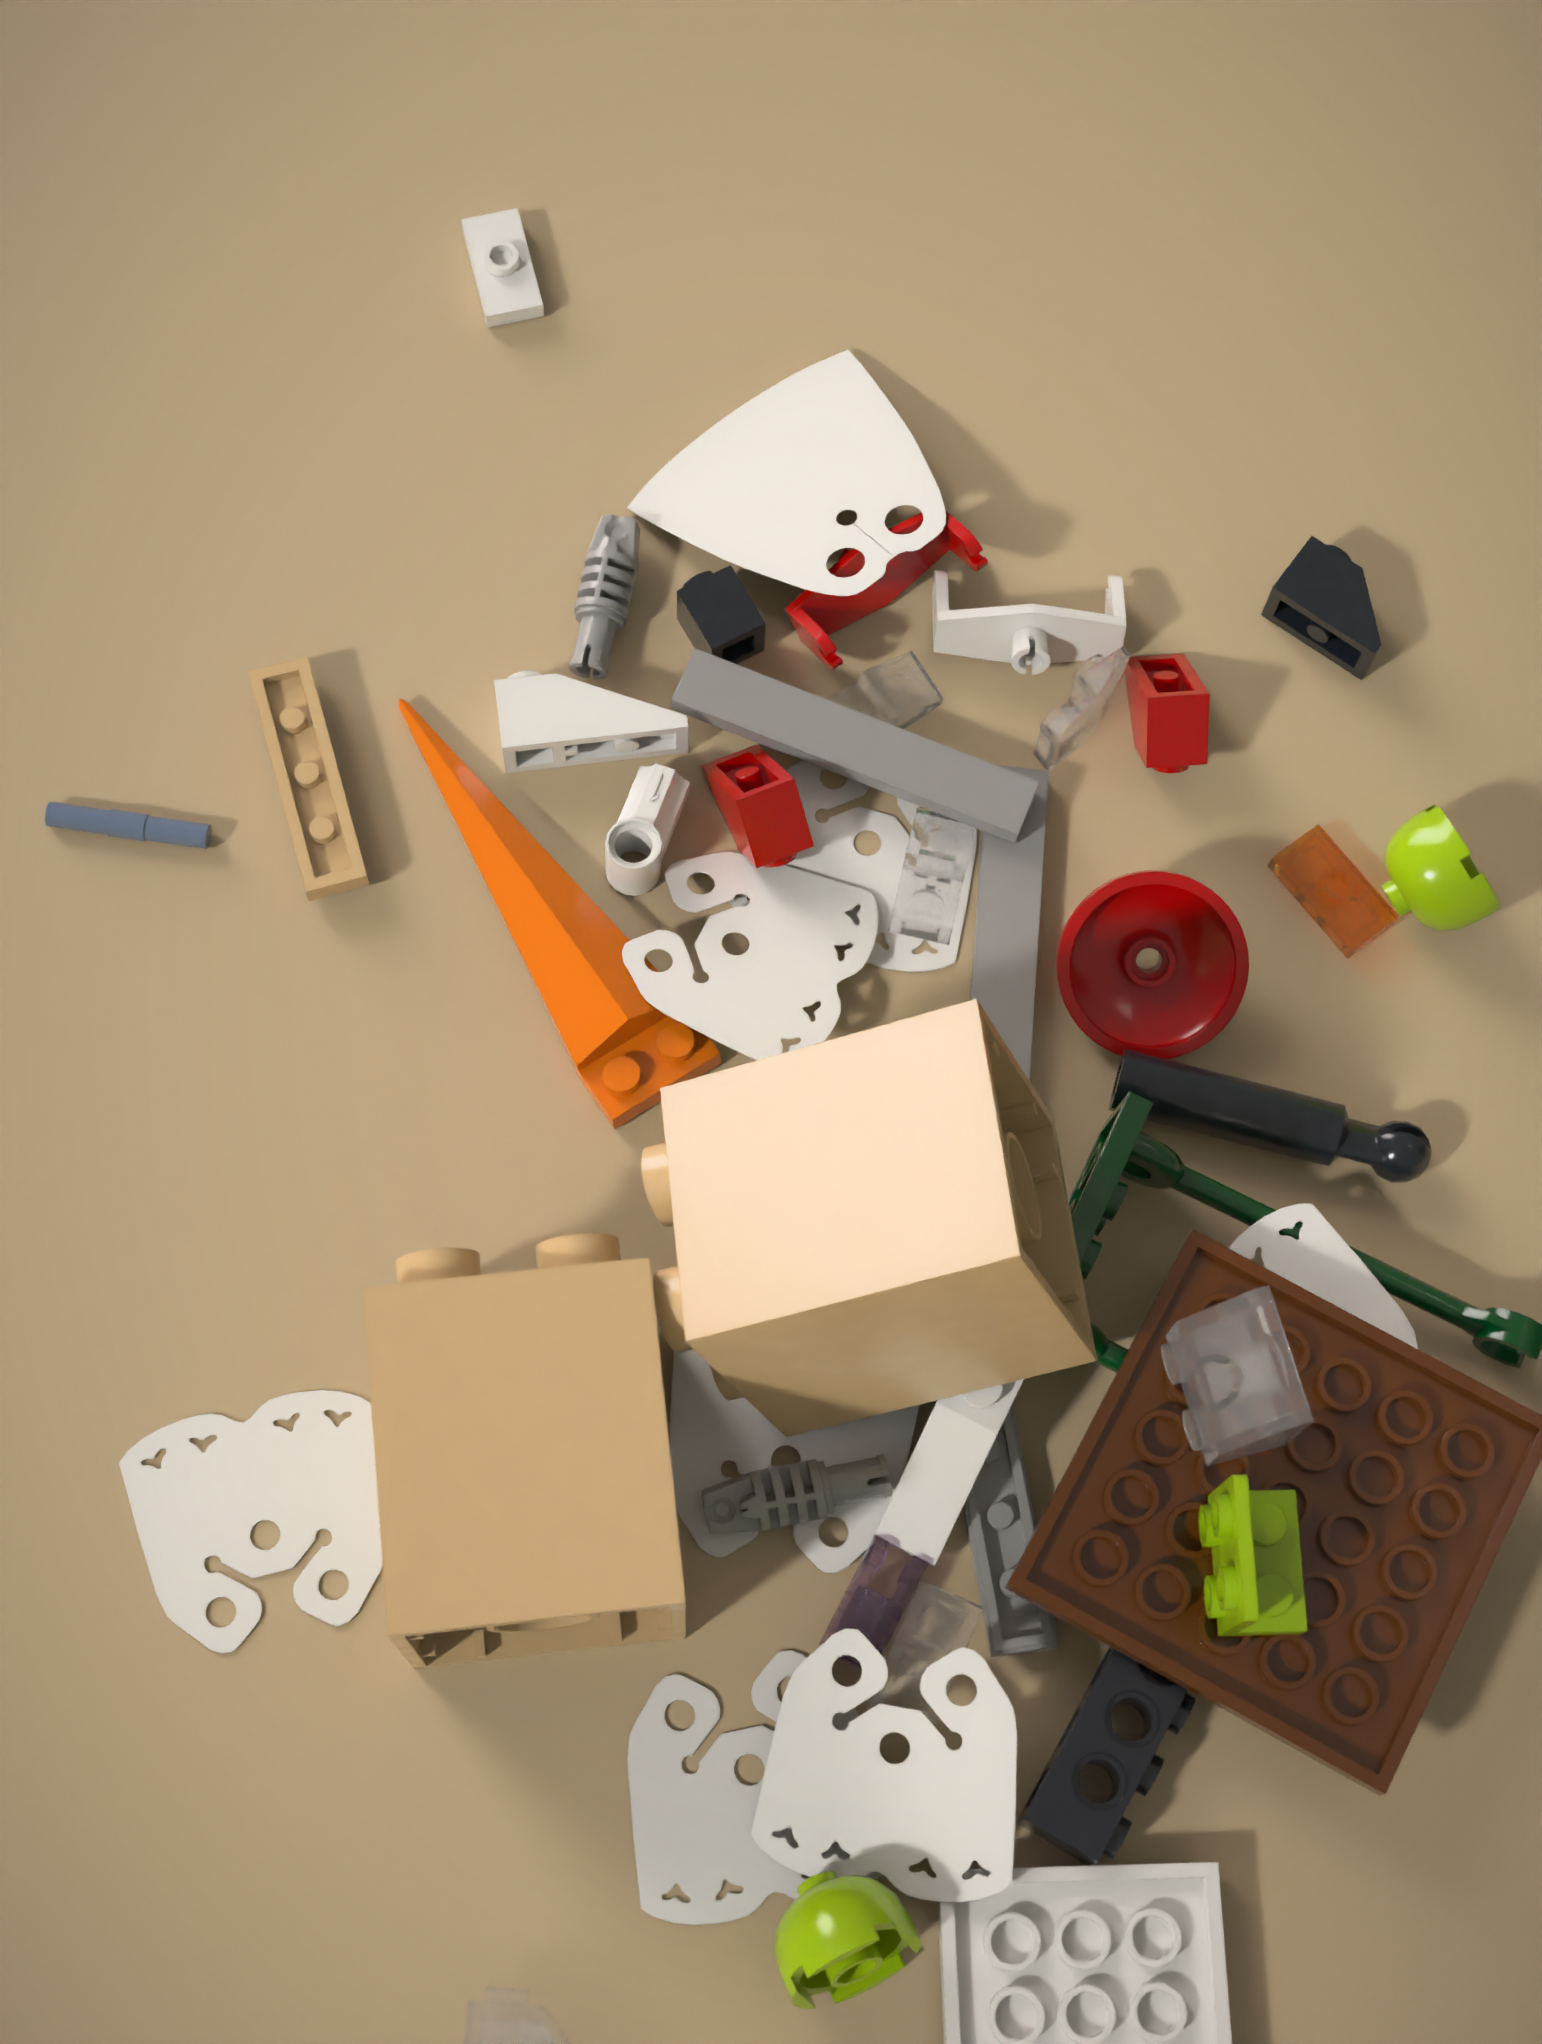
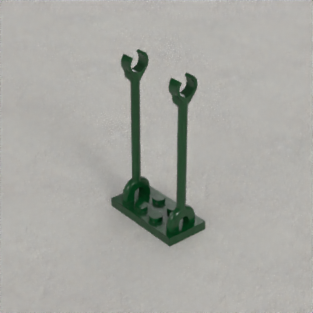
M1130 1091L1101 1127L1068 1200L1082 1279L1084 1280L1089 1275L1102 1247V1243L1092 1238L1094 1235L1098 1236L1107 1220H1113L1127 1192L1128 1185L1118 1181L1120 1176L1152 1188H1172L1248 1226H1252L1261 1218L1276 1210L1186 1167L1178 1154L1170 1147L1141 1132L1153 1102ZM1297 1222L1293 1229H1281L1279 1234L1298 1240L1299 1231L1303 1223ZM1350 1246L1390 1295L1463 1329L1474 1337L1472 1340L1474 1346L1483 1354L1498 1362L1519 1369L1525 1355L1531 1359H1538L1542 1349V1324L1504 1308L1491 1307L1485 1309V1311ZM1090 1322L1097 1357L1095 1363L1116 1373L1128 1349L1108 1340L1100 1328Z

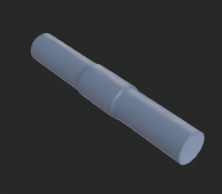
M49 802L45 813V824L49 827L105 834L110 837L145 842L154 841L208 849L212 835L210 824L155 817L149 814L115 809L106 810Z

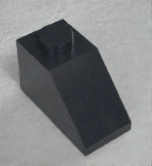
M1311 536L1272 587L1261 616L1362 680L1381 647L1363 568L1354 563L1349 555L1339 547L1326 545L1314 536Z

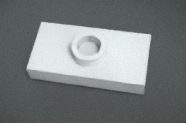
M518 208L461 219L462 230L487 328L544 317L543 302Z

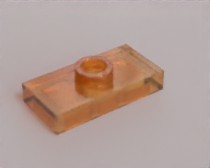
M1319 824L1273 856L1267 865L1347 959L1392 927L1399 918L1396 912Z

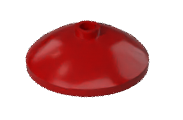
M1164 870L1137 871L1124 874L1102 884L1084 898L1074 910L1064 927L1058 945L1056 959L1057 982L1064 1005L1071 1018L1083 1033L1096 1044L1122 1056L1124 1049L1163 1059H1171L1188 1054L1204 1046L1216 1037L1231 1021L1242 1002L1249 975V952L1246 938L1237 917L1223 899L1212 889L1200 881L1176 872ZM1146 948L1155 949L1159 954L1157 964L1149 969L1140 968L1136 963L1138 954Z

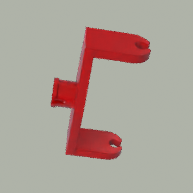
M946 511V525L936 538L919 550L913 552L906 551L896 555L886 565V572L883 577L864 591L851 596H834L805 590L785 608V611L801 642L828 669L833 671L843 664V660L835 653L837 648L828 635L887 606L949 550L976 572L988 565V560L979 553L983 549L974 535ZM921 512L888 530L894 534H910L922 525L923 514ZM845 548L839 557V561L828 571L836 577H851L863 569L865 557L857 549L852 548L849 551Z

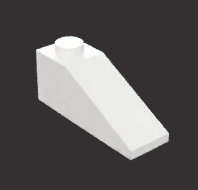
M521 671L512 674L508 679L494 680L506 773L688 753L687 715L557 673L542 675L536 671Z
M1024 1379L937 1400L875 1531L874 1537L935 1567L1022 1387Z

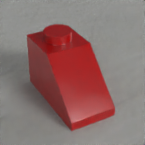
M1168 654L1124 657V674L1134 747L1145 767L1153 768L1155 771L1162 773H1180L1186 771L1189 765L1208 764L1210 694L1185 655Z
M756 744L701 765L704 778L738 850L756 868L762 866L767 868L783 866L793 861L797 857L798 852L814 847L795 778L760 746Z

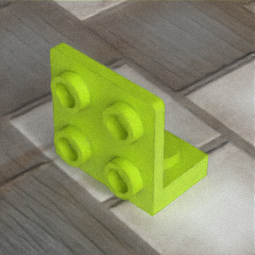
M1231 1475L1208 1495V1504L1201 1505L1199 1509L1200 1540L1203 1547H1212L1214 1575H1206L1204 1581V1603L1207 1617L1217 1618L1218 1636L1303 1634L1308 1630L1296 1490L1249 1491L1247 1475Z

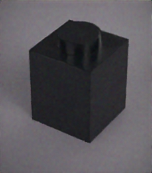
M731 565L715 573L711 571L701 572L690 578L681 589L677 590V620L694 648L735 664L764 651L766 623Z

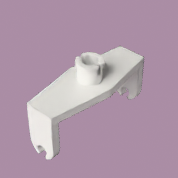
M934 570V583L932 587L933 652L1011 663L1015 671L1026 675V665H1032V675L1044 672L1050 663L1121 658L1127 628L1122 576H1108L1109 588H1106L1105 614L1039 604L949 610L947 570Z

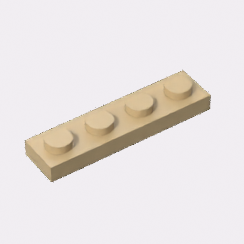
M308 656L248 671L308 901L369 886L368 876Z

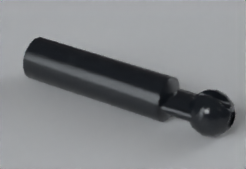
M1124 1049L1109 1103V1110L1114 1111L1130 1091L1153 1102L1146 1120L1325 1166H1330L1338 1157L1369 1164L1377 1176L1391 1183H1406L1419 1178L1428 1168L1432 1154L1430 1142L1421 1127L1408 1121L1393 1120L1377 1126L1349 1119L1346 1107L1343 1104Z

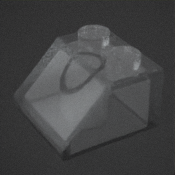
M1269 1285L1253 1289L1178 1320L1166 1334L1168 1343L1163 1344L1161 1347L1164 1367L1173 1385L1181 1383L1189 1408L1182 1412L1185 1434L1193 1451L1202 1450L1207 1466L1285 1446L1314 1421Z

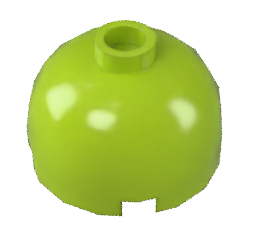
M1431 805L1411 817L1397 829L1387 845L1384 858L1391 880L1381 885V888L1400 918L1411 912L1425 927L1439 931L1457 930L1478 922L1500 909L1499 902L1483 872L1479 874L1470 858L1471 852L1439 806Z
M834 1871L821 1872L800 1884L797 1888L799 1897L787 1907L775 1932V1954L783 1983L793 2005L805 2010L816 2008L811 1995L829 1991L836 2004L874 1988L895 1975L905 1966L900 1952L907 1945L916 1954L921 1948V1939L908 1911L893 1891L877 1880L859 1875L837 1877Z

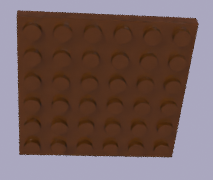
M1192 1229L1183 1243L1005 1588L1376 1795H1385L1541 1462L1542 1415ZM1231 1475H1247L1249 1491L1296 1490L1308 1630L1303 1634L1218 1636L1217 1618L1207 1617L1204 1603V1581L1206 1575H1214L1212 1547H1203L1200 1540L1199 1509L1201 1505L1208 1504V1495Z

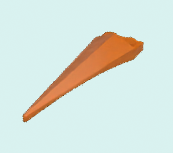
M399 698L398 706L400 713L483 877L577 1075L614 1130L661 1101L660 1088L700 1077L722 1063L721 1053L708 1036L665 1015L644 999L623 963L622 950L625 943L630 940L407 701ZM645 957V965L650 970L659 972Z

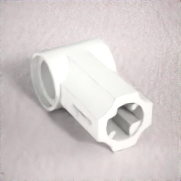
M657 763L653 766H640L619 819L607 833L605 841V873L607 881L613 889L624 895L636 896L645 894L653 889L659 881L662 859L691 787L690 782L682 778L675 769ZM634 851L642 853L647 858L641 862L631 863L624 861L619 856L626 852Z

